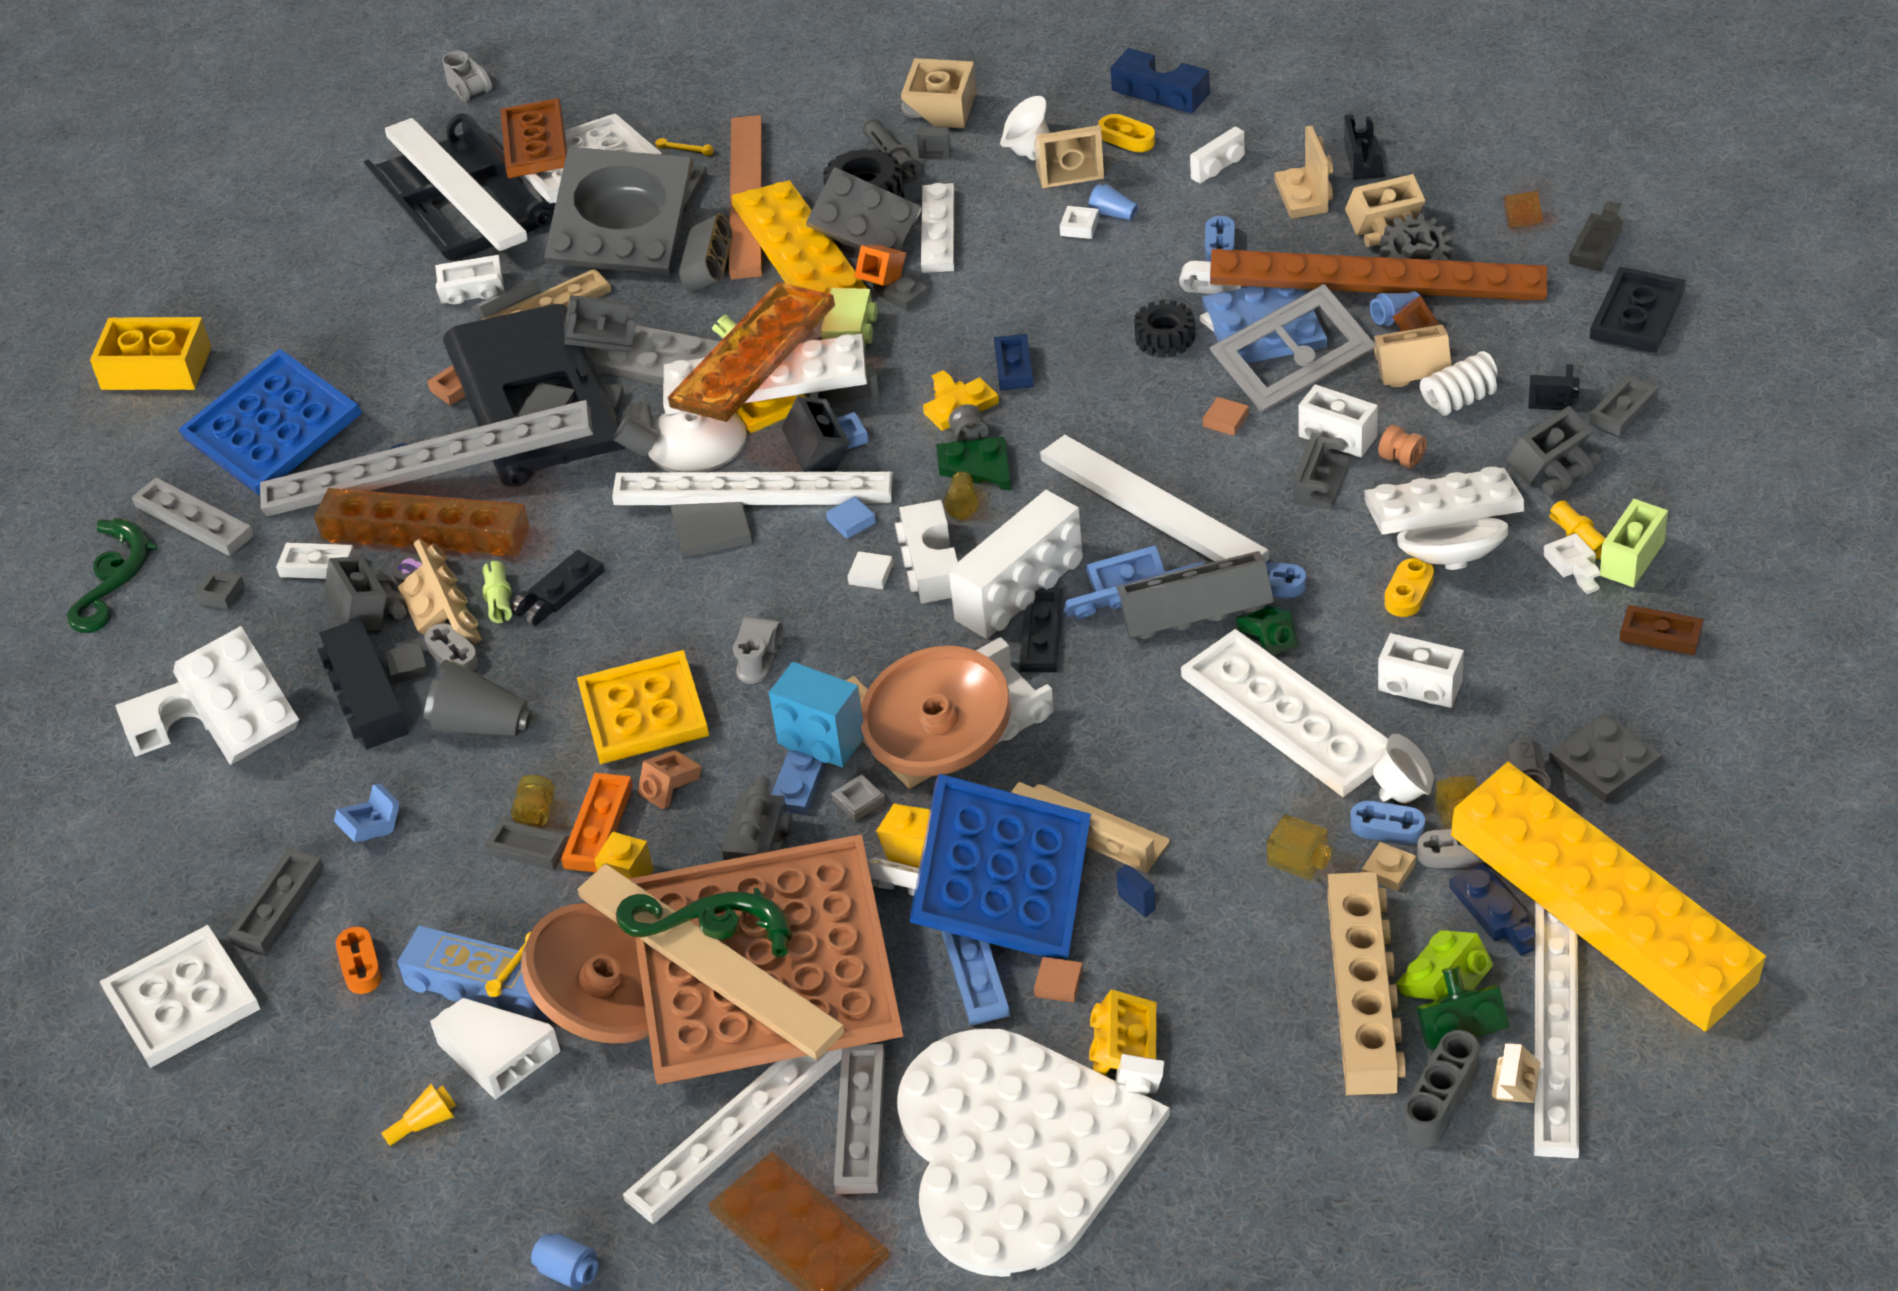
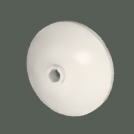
M725 406L702 410L692 409L669 415L664 413L653 423V429L657 430L659 434L648 456L658 467L669 472H710L728 464L742 451L747 439L746 426L735 411Z
M1486 517L1402 531L1398 534L1397 541L1399 548L1417 559L1431 564H1444L1445 569L1456 570L1467 567V562L1479 559L1499 546L1509 534L1508 524L1499 519Z

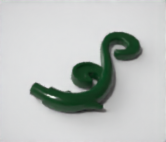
M114 518L113 521L98 520L97 532L111 534L113 538H119L121 544H124L126 540L131 546L130 555L124 562L120 553L108 551L100 554L93 563L94 574L103 582L81 597L69 609L67 620L73 630L80 633H90L103 628L109 622L111 613L107 604L99 599L129 581L142 567L148 555V549H157V545L147 537L142 528L132 521L121 518ZM91 603L98 609L90 617L80 616L82 610Z
M758 888L753 889L754 894L748 892H724L700 898L652 924L638 922L634 919V916L640 912H649L655 915L656 919H660L663 916L661 904L649 895L635 894L628 896L621 901L616 910L618 927L632 937L642 938L655 935L698 918L699 928L705 936L713 939H726L732 937L738 931V915L735 911H742L760 919L757 921V925L767 930V937L772 942V954L774 956H786L788 954V942L792 938L791 926L784 910L763 895ZM726 911V913L723 916L716 915L720 912Z

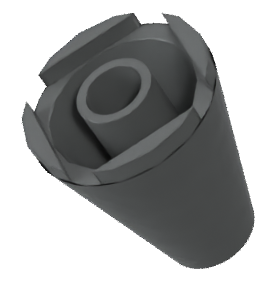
M445 659L440 664L438 669L445 670L441 680L434 678L430 686L424 710V719L431 720V722L424 725L426 730L440 733L518 736L520 730L526 731L528 729L532 710L527 709L528 703L526 700L455 661Z

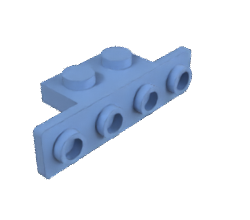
M1156 545L1087 564L1086 572L1093 593L1067 600L1063 610L1065 618L1075 615L1076 619H1084L1094 615L1097 612L1096 609L1110 605L1111 609H1119L1121 606L1116 586L1205 563L1201 561L1165 572Z

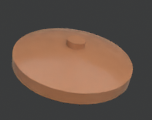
M959 646L925 648L900 658L882 671L874 680L862 702L863 723L861 730L872 754L879 762L891 770L918 777L944 775L967 767L993 748L1008 725L1012 707L1011 695L1002 671L990 658L982 653Z
M588 903L563 906L544 916L531 931L523 949L521 960L525 986L539 1009L563 1029L592 1041L628 1043L648 1037L649 1032L635 937L626 934L618 927L616 922Z

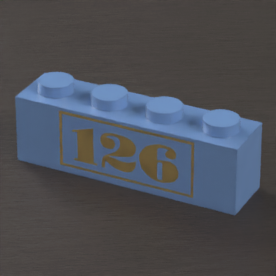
M418 926L397 961L405 985L416 992L422 993L427 990L442 994L447 999L455 1002L465 998L498 1009L514 1012L531 1019L538 1018L545 1021L549 1019L528 993L522 976L521 961L502 984L503 991L499 996L490 997L486 992V983L497 979L519 950Z

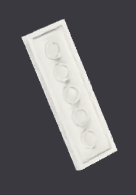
M846 334L837 338L808 340L804 343L776 345L772 348L743 350L739 353L720 356L710 355L706 358L687 361L677 360L673 363L664 364L663 405L665 413L669 415L692 409L702 410L867 384L863 335Z
M1234 629L1181 667V677L1340 796H1346L1374 775L1372 772L1373 768L1385 752L1388 738L1238 630Z

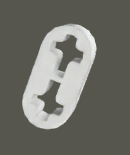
M1190 261L1186 263L1182 268L1179 279L1180 286L1186 292L1216 294L1241 289V286L1210 284L1211 262ZM1193 275H1196L1198 280H1195Z

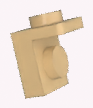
M1505 1044L1504 1056L1497 1060L1492 1088V1097L1497 1100L1534 1103L1541 1062L1523 1045Z

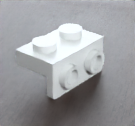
M499 255L435 265L437 275L436 290L441 304H460L465 300L474 298L489 299L505 291Z

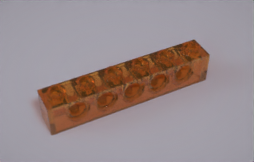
M336 488L327 489L314 515L321 540L335 543L343 541L361 543L363 545L379 544L391 545L397 548H415L414 542L421 539L429 545L432 543L436 544L442 550L459 551L465 554L471 552L485 553L495 556H518L530 529L525 505L521 503Z

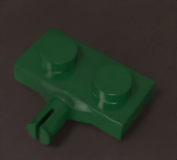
M1450 966L1449 968L1442 969L1448 993L1444 994L1437 1001L1416 1007L1426 1047L1430 1050L1437 1048L1444 1035L1454 1030L1467 1031L1478 1037L1509 1028L1500 987L1491 985L1477 990L1464 989L1459 966Z

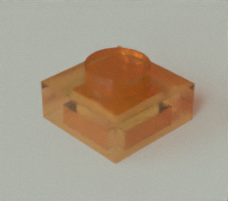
M1538 190L1503 197L1508 229L1543 223Z

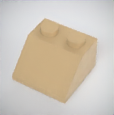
M914 58L901 93V100L934 127L965 128L977 93L974 62Z
M1100 125L1037 135L1034 141L1035 162L1042 188L1104 178Z

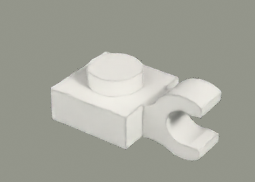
M1576 533L1544 545V557L1563 577L1574 574L1577 584L1586 594L1600 590V586L1593 579L1600 576V571L1595 565L1596 554Z

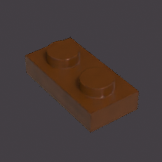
M1628 604L1620 630L1619 641L1695 655L1704 619Z

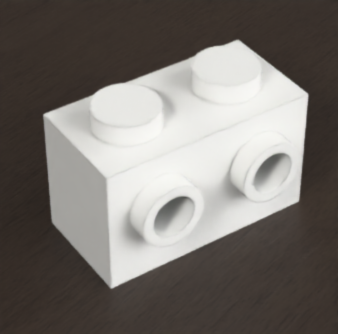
M1314 385L1298 405L1299 437L1309 440L1313 432L1319 433L1321 437L1341 440L1346 444L1343 452L1361 458L1377 438L1378 405Z
M1390 633L1379 657L1378 691L1452 708L1463 680L1464 650Z

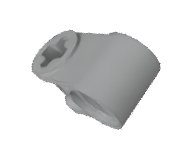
M456 50L448 52L443 56L442 63L447 84L465 103L470 101V97L483 91L486 93L492 91V83L487 72L473 61L466 52Z
M745 617L742 620L739 634L733 644V654L738 659L736 675L740 681L754 684L761 682L767 677L775 655L780 650L776 649L777 645H781L783 642L784 630L781 621Z

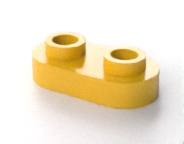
M1120 114L1106 115L1098 122V125L1101 127L1102 140L1132 152H1146L1155 146V130L1148 124Z
M1417 558L1402 561L1398 565L1385 591L1384 605L1386 610L1392 615L1399 617H1408L1416 614L1420 610L1433 584V566Z

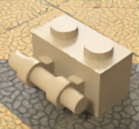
M1414 174L1355 187L1345 210L1356 235L1365 234L1364 243L1366 247L1375 245L1379 247L1386 225L1393 227L1396 217L1404 222L1406 214L1409 213L1413 220H1417L1425 203V198Z
M1443 324L1374 336L1376 345L1374 347L1375 359L1378 360L1379 374L1384 385L1403 387L1408 385L1410 381L1430 377L1433 373L1452 366L1448 334Z

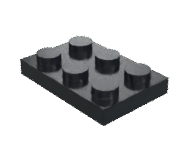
M1619 267L1592 323L1589 339L1657 353L1684 294L1686 280Z

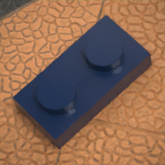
M1027 334L994 337L1000 391L1033 387Z

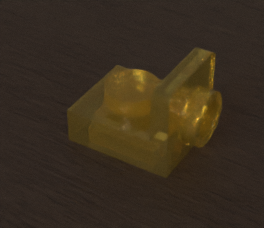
M1474 775L1451 777L1436 782L1435 806L1444 830L1452 829L1454 808L1476 790L1477 782Z

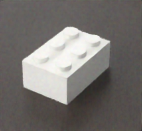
M242 626L175 661L174 675L230 765L296 729L299 722L297 715Z

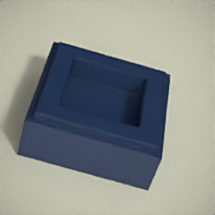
M1126 864L1116 871L1118 896L1144 917L1155 911L1154 885L1130 865Z

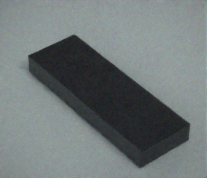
M1039 588L1035 591L1033 603L1031 602L1024 610L1019 662L1020 672H1057L1062 588H1048L1047 590Z

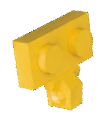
M942 370L932 375L934 381L933 389L936 391L934 393L935 399L924 404L923 410L924 414L943 431L950 428L948 418L957 407L971 404L978 407L982 412L998 404L999 397L980 377L964 385L962 381L954 383L952 377Z

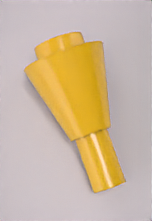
M430 1083L403 1114V1118L381 1132V1134L391 1147L412 1131L417 1132L454 1118L450 1110L457 1105L443 1085L435 1089Z

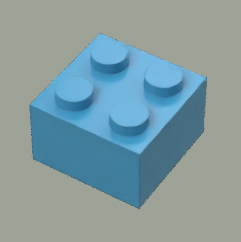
M792 662L769 691L777 743L786 749L796 750L815 757L821 762H828L843 768L864 740L861 730L863 715L858 685Z

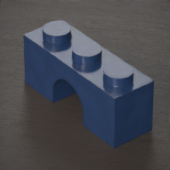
M1127 48L1110 67L1112 91L1143 99L1150 103L1153 102L1171 107L1175 110L1193 114L1210 94L1208 69L1181 63L1177 69L1171 72H1156L1155 55Z

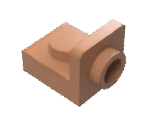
M676 750L645 760L642 765L638 794L661 809L668 808L671 803L673 789L699 780L702 766Z

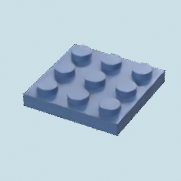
M1249 286L1247 288L1203 296L1202 306L1205 313L1208 312L1213 324L1214 334L1217 341L1220 342L1306 293L1304 289ZM1314 310L1283 326V329L1298 347L1304 345L1311 347L1313 350L1327 347V337ZM1276 331L1238 351L1247 364L1294 354Z

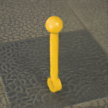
M659 138L655 141L656 147L659 149L672 148L701 152L705 156H711L714 152L713 147L709 144L703 147L667 142L665 138Z
M531 932L527 933L524 945L497 979L486 983L485 989L490 997H497L502 993V984L522 960L523 949Z

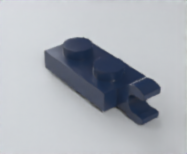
M1484 863L1449 879V888L1494 942L1505 937L1520 956L1535 950V946L1529 940L1536 936L1534 929L1529 924V914Z

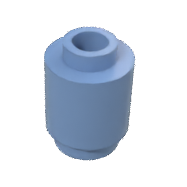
M546 1233L542 1235L536 1242L531 1255V1262L537 1267L540 1274L574 1290L581 1289L584 1284H590L598 1272L599 1264L596 1251L559 1233L554 1235Z

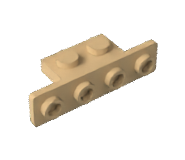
M418 539L414 542V545L423 564L398 586L417 631L425 636L426 631L430 627L442 624L449 619L455 632L475 645L482 640L476 628L478 622L466 607L468 603L467 598L457 588L455 583L457 577L445 562L447 559L446 554L436 544L432 543L429 545L423 540Z

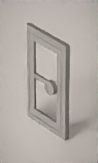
M1323 284L1210 347V350L1255 406L1263 413L1372 352L1376 345L1327 286ZM1320 306L1349 342L1314 361V350L1304 345L1298 347L1283 329V326ZM1276 331L1293 351L1295 362L1304 367L1266 387L1238 351Z

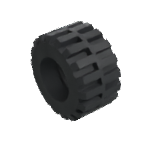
M868 148L856 151L851 150L846 154L836 156L837 159L831 160L828 163V167L824 168V186L833 168L836 167L905 199L901 165L898 159L892 157V154L888 152H881L879 149L868 150Z

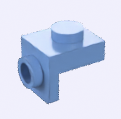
M381 783L374 784L371 788L369 802L336 809L334 822L354 842L388 835L394 831L396 817L399 813V801Z

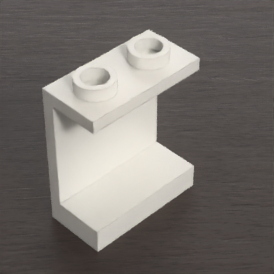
M1001 637L976 650L990 658L999 667L1006 679L1011 695L1010 719L997 743L1014 738L1019 731L1033 723L1043 722L1054 712L1052 688L1046 684L1034 690L1011 666L1009 645Z

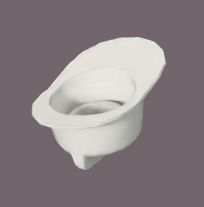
M1042 96L1030 97L1013 109L1006 120L1003 136L1000 141L1002 147H1010L1018 156H1027L1032 161L1035 160L1034 141L1037 135L1050 133L1045 121L1047 102Z
M1392 734L1387 740L1385 752L1374 766L1372 772L1376 781L1381 786L1379 796L1382 802L1393 798L1402 804H1408L1423 794L1429 795L1431 793L1434 774L1427 758L1413 742L1400 734Z

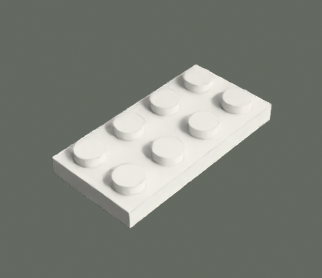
M1486 467L1479 472L1467 474L1455 472L1443 478L1431 480L1418 478L1410 483L1400 485L1382 484L1375 489L1364 490L1366 505L1382 535L1524 511V498L1505 468Z

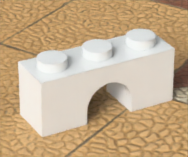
M941 500L899 507L901 522L895 523L898 543L906 544V546L901 547L904 567H912L911 571H907L910 591H918L921 604L952 598L949 569L958 561L954 547L948 548L950 547L948 525Z
M179 682L115 705L135 757L171 744L167 732L171 724L183 717H196L203 722Z

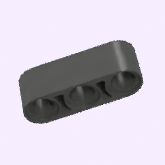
M717 214L690 228L679 275L682 284L691 293L717 283L723 277L733 232L729 221L722 214Z
M1454 1030L1444 1035L1409 1096L1405 1106L1404 1132L1405 1137L1411 1144L1421 1148H1428L1438 1144L1473 1083L1478 1070L1479 1044L1478 1040L1471 1033L1463 1030Z

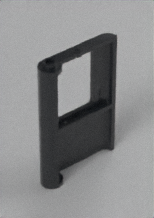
M464 113L454 116L447 125L448 139L438 144L480 186H487L514 215L517 219L516 222L526 231V234L551 223L555 209L552 203H549L541 196L525 176L508 178L504 152L471 116ZM462 122L463 134L456 135L455 128ZM405 155L379 164H373L369 159L363 161L369 171L447 260H458L494 246L482 233L464 240L433 206V204L447 198Z
M552 304L457 325L449 329L443 337V343L478 427L515 418L504 393L505 390L562 377L568 378L572 389L575 390L577 401L587 400L590 406L593 435L492 460L499 478L505 486L518 487L525 484L531 478L533 470L567 464L571 461L626 449V447L613 440L621 422L587 347L565 344L564 322L568 307L563 304Z

